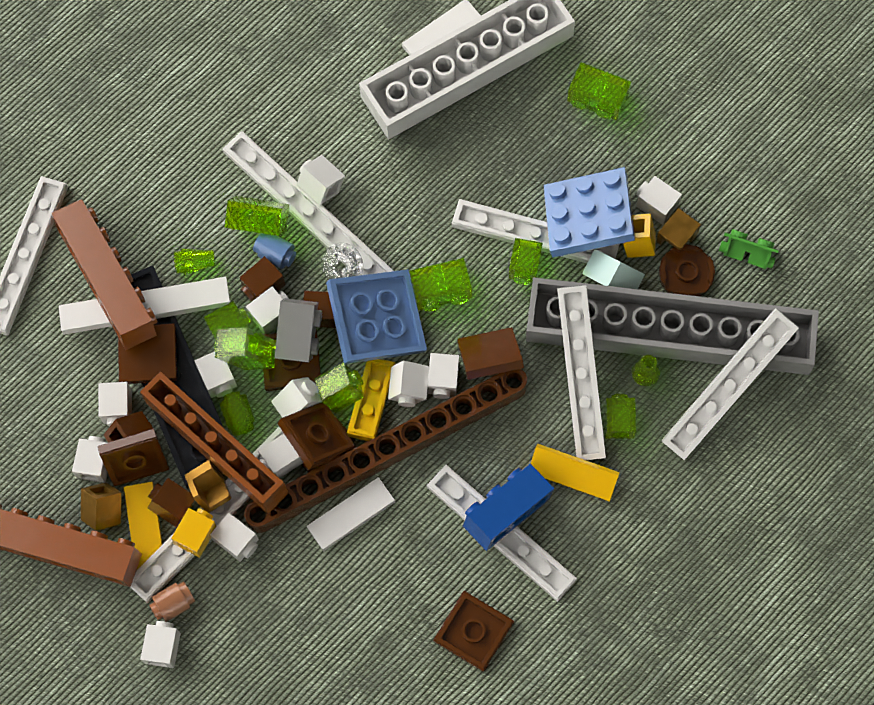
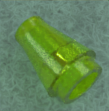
M180 248V251L173 252L176 274L183 273V275H187L215 266L213 250Z
M644 355L633 365L632 377L636 383L642 386H650L658 381L660 369L654 356Z

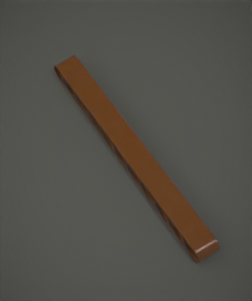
M522 369L499 373L286 484L288 494L284 498L292 499L291 506L287 509H280L276 506L269 514L266 513L265 520L260 523L253 522L252 516L258 511H265L254 501L251 502L245 509L244 516L246 522L253 531L257 533L266 532L520 399L526 392V373ZM510 379H517L522 385L518 388H510L506 383ZM485 392H492L497 397L495 400L487 402L481 396ZM461 405H467L472 410L466 415H461L456 409ZM436 418H442L446 421V424L442 428H435L431 425V422ZM411 431H416L421 435L420 439L414 442L408 441L405 437ZM387 444L393 445L396 448L390 455L382 454L380 449ZM359 458H367L370 461L369 465L363 469L357 468L354 464ZM334 471H341L344 473V477L339 482H332L329 480L330 474ZM314 484L318 486V491L314 495L308 496L303 493L307 485Z

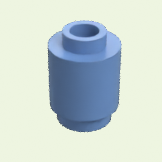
M262 232L253 246V251L257 253L259 258L262 259L265 256L274 266L283 269L285 266L289 267L296 257L294 244L271 232L268 234Z

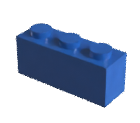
M531 464L523 470L517 468L509 475L506 484L502 487L499 484L488 492L486 500L481 504L477 501L466 510L465 514L467 516L463 527L486 551L550 499L554 488Z

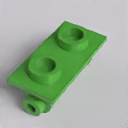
M732 229L731 234L725 232L724 236L729 237L728 242L722 241L719 251L724 253L723 256L742 261L746 251L750 253L747 263L765 270L767 267L773 268L776 258L771 257L772 252H779V250L774 249L775 243L761 238L758 239L757 243L747 240L748 234Z

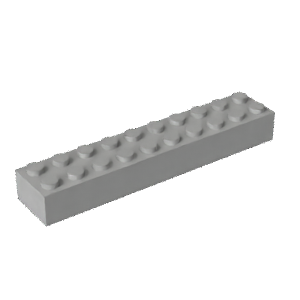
M533 277L526 342L564 346L557 288L586 285L593 350L727 365L776 308L798 326L799 329L763 370L809 375L815 365L819 310Z

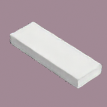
M463 0L402 42V47L408 55H411L481 15L468 0Z
M378 477L307 525V529L324 552L394 504L395 500Z

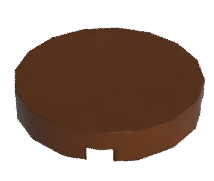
M686 244L681 250L674 247L664 255L660 263L658 275L660 283L667 293L701 297L707 293L713 284L715 267L711 257L704 253L701 248Z

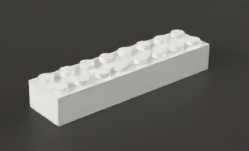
M508 0L360 82L361 98L389 140L573 37L575 21L561 0Z

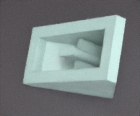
M594 249L582 273L604 286L638 289L645 274L596 249Z

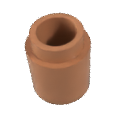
M183 581L178 585L174 583L152 596L153 603L149 606L157 620L163 618L167 622L190 609L189 605L194 603L195 599Z

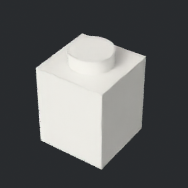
M320 155L314 160H307L301 166L297 185L315 202L321 205L339 193L345 175L323 155Z
M654 176L649 183L645 181L636 193L638 196L636 207L646 214L651 213L653 219L664 225L679 206L682 194Z
M273 286L246 306L249 317L264 334H269L278 327L280 301L285 298L289 299L283 291L278 293Z
M221 349L194 360L211 398L215 396L218 398L230 394L233 388L237 387Z
M430 353L428 394H433V397L439 399H448L450 396H456L459 355Z
M404 360L392 366L388 400L397 401L398 405L402 407H414L415 404L426 400L429 366Z
M306 377L291 380L271 402L283 418L321 403L324 398L319 393L317 385Z
M128 382L98 383L99 418L103 424H107L110 427L115 419L132 414V389Z
M285 434L280 435L258 450L261 458L260 461L279 478L303 464V461Z
M89 436L88 440L79 438L72 469L77 479L106 482L108 472L98 451L99 445L107 443L105 439L96 436Z
M230 513L224 517L210 534L215 543L239 562L244 557L248 559L258 547L256 542L259 539L256 533Z
M156 621V625L147 624L140 659L142 662L148 665L175 667L181 633L176 628H173V623Z

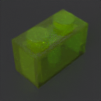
M580 62L569 86L567 101L578 109L586 108L596 112L601 118L617 121L629 96L631 81Z
M235 196L227 200L224 228L280 236L287 231L290 204Z
M464 258L409 271L418 311L423 309L427 312L439 309L441 305L449 303L460 305L472 298V286Z
M247 327L217 329L214 342L215 358L243 370L274 368L276 340Z

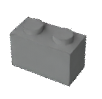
M286 298L280 301L275 358L310 362L313 359V355L318 354L319 338H315L316 327H320L322 321V310H318V302Z

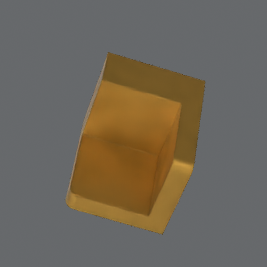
M678 208L658 232L656 242L661 245L666 240L675 248L681 250L688 241L692 242L695 239L701 224Z
M210 460L185 474L193 498L208 513L231 500L232 497L223 475Z
M106 482L81 488V521L95 531L119 525L121 523V492Z

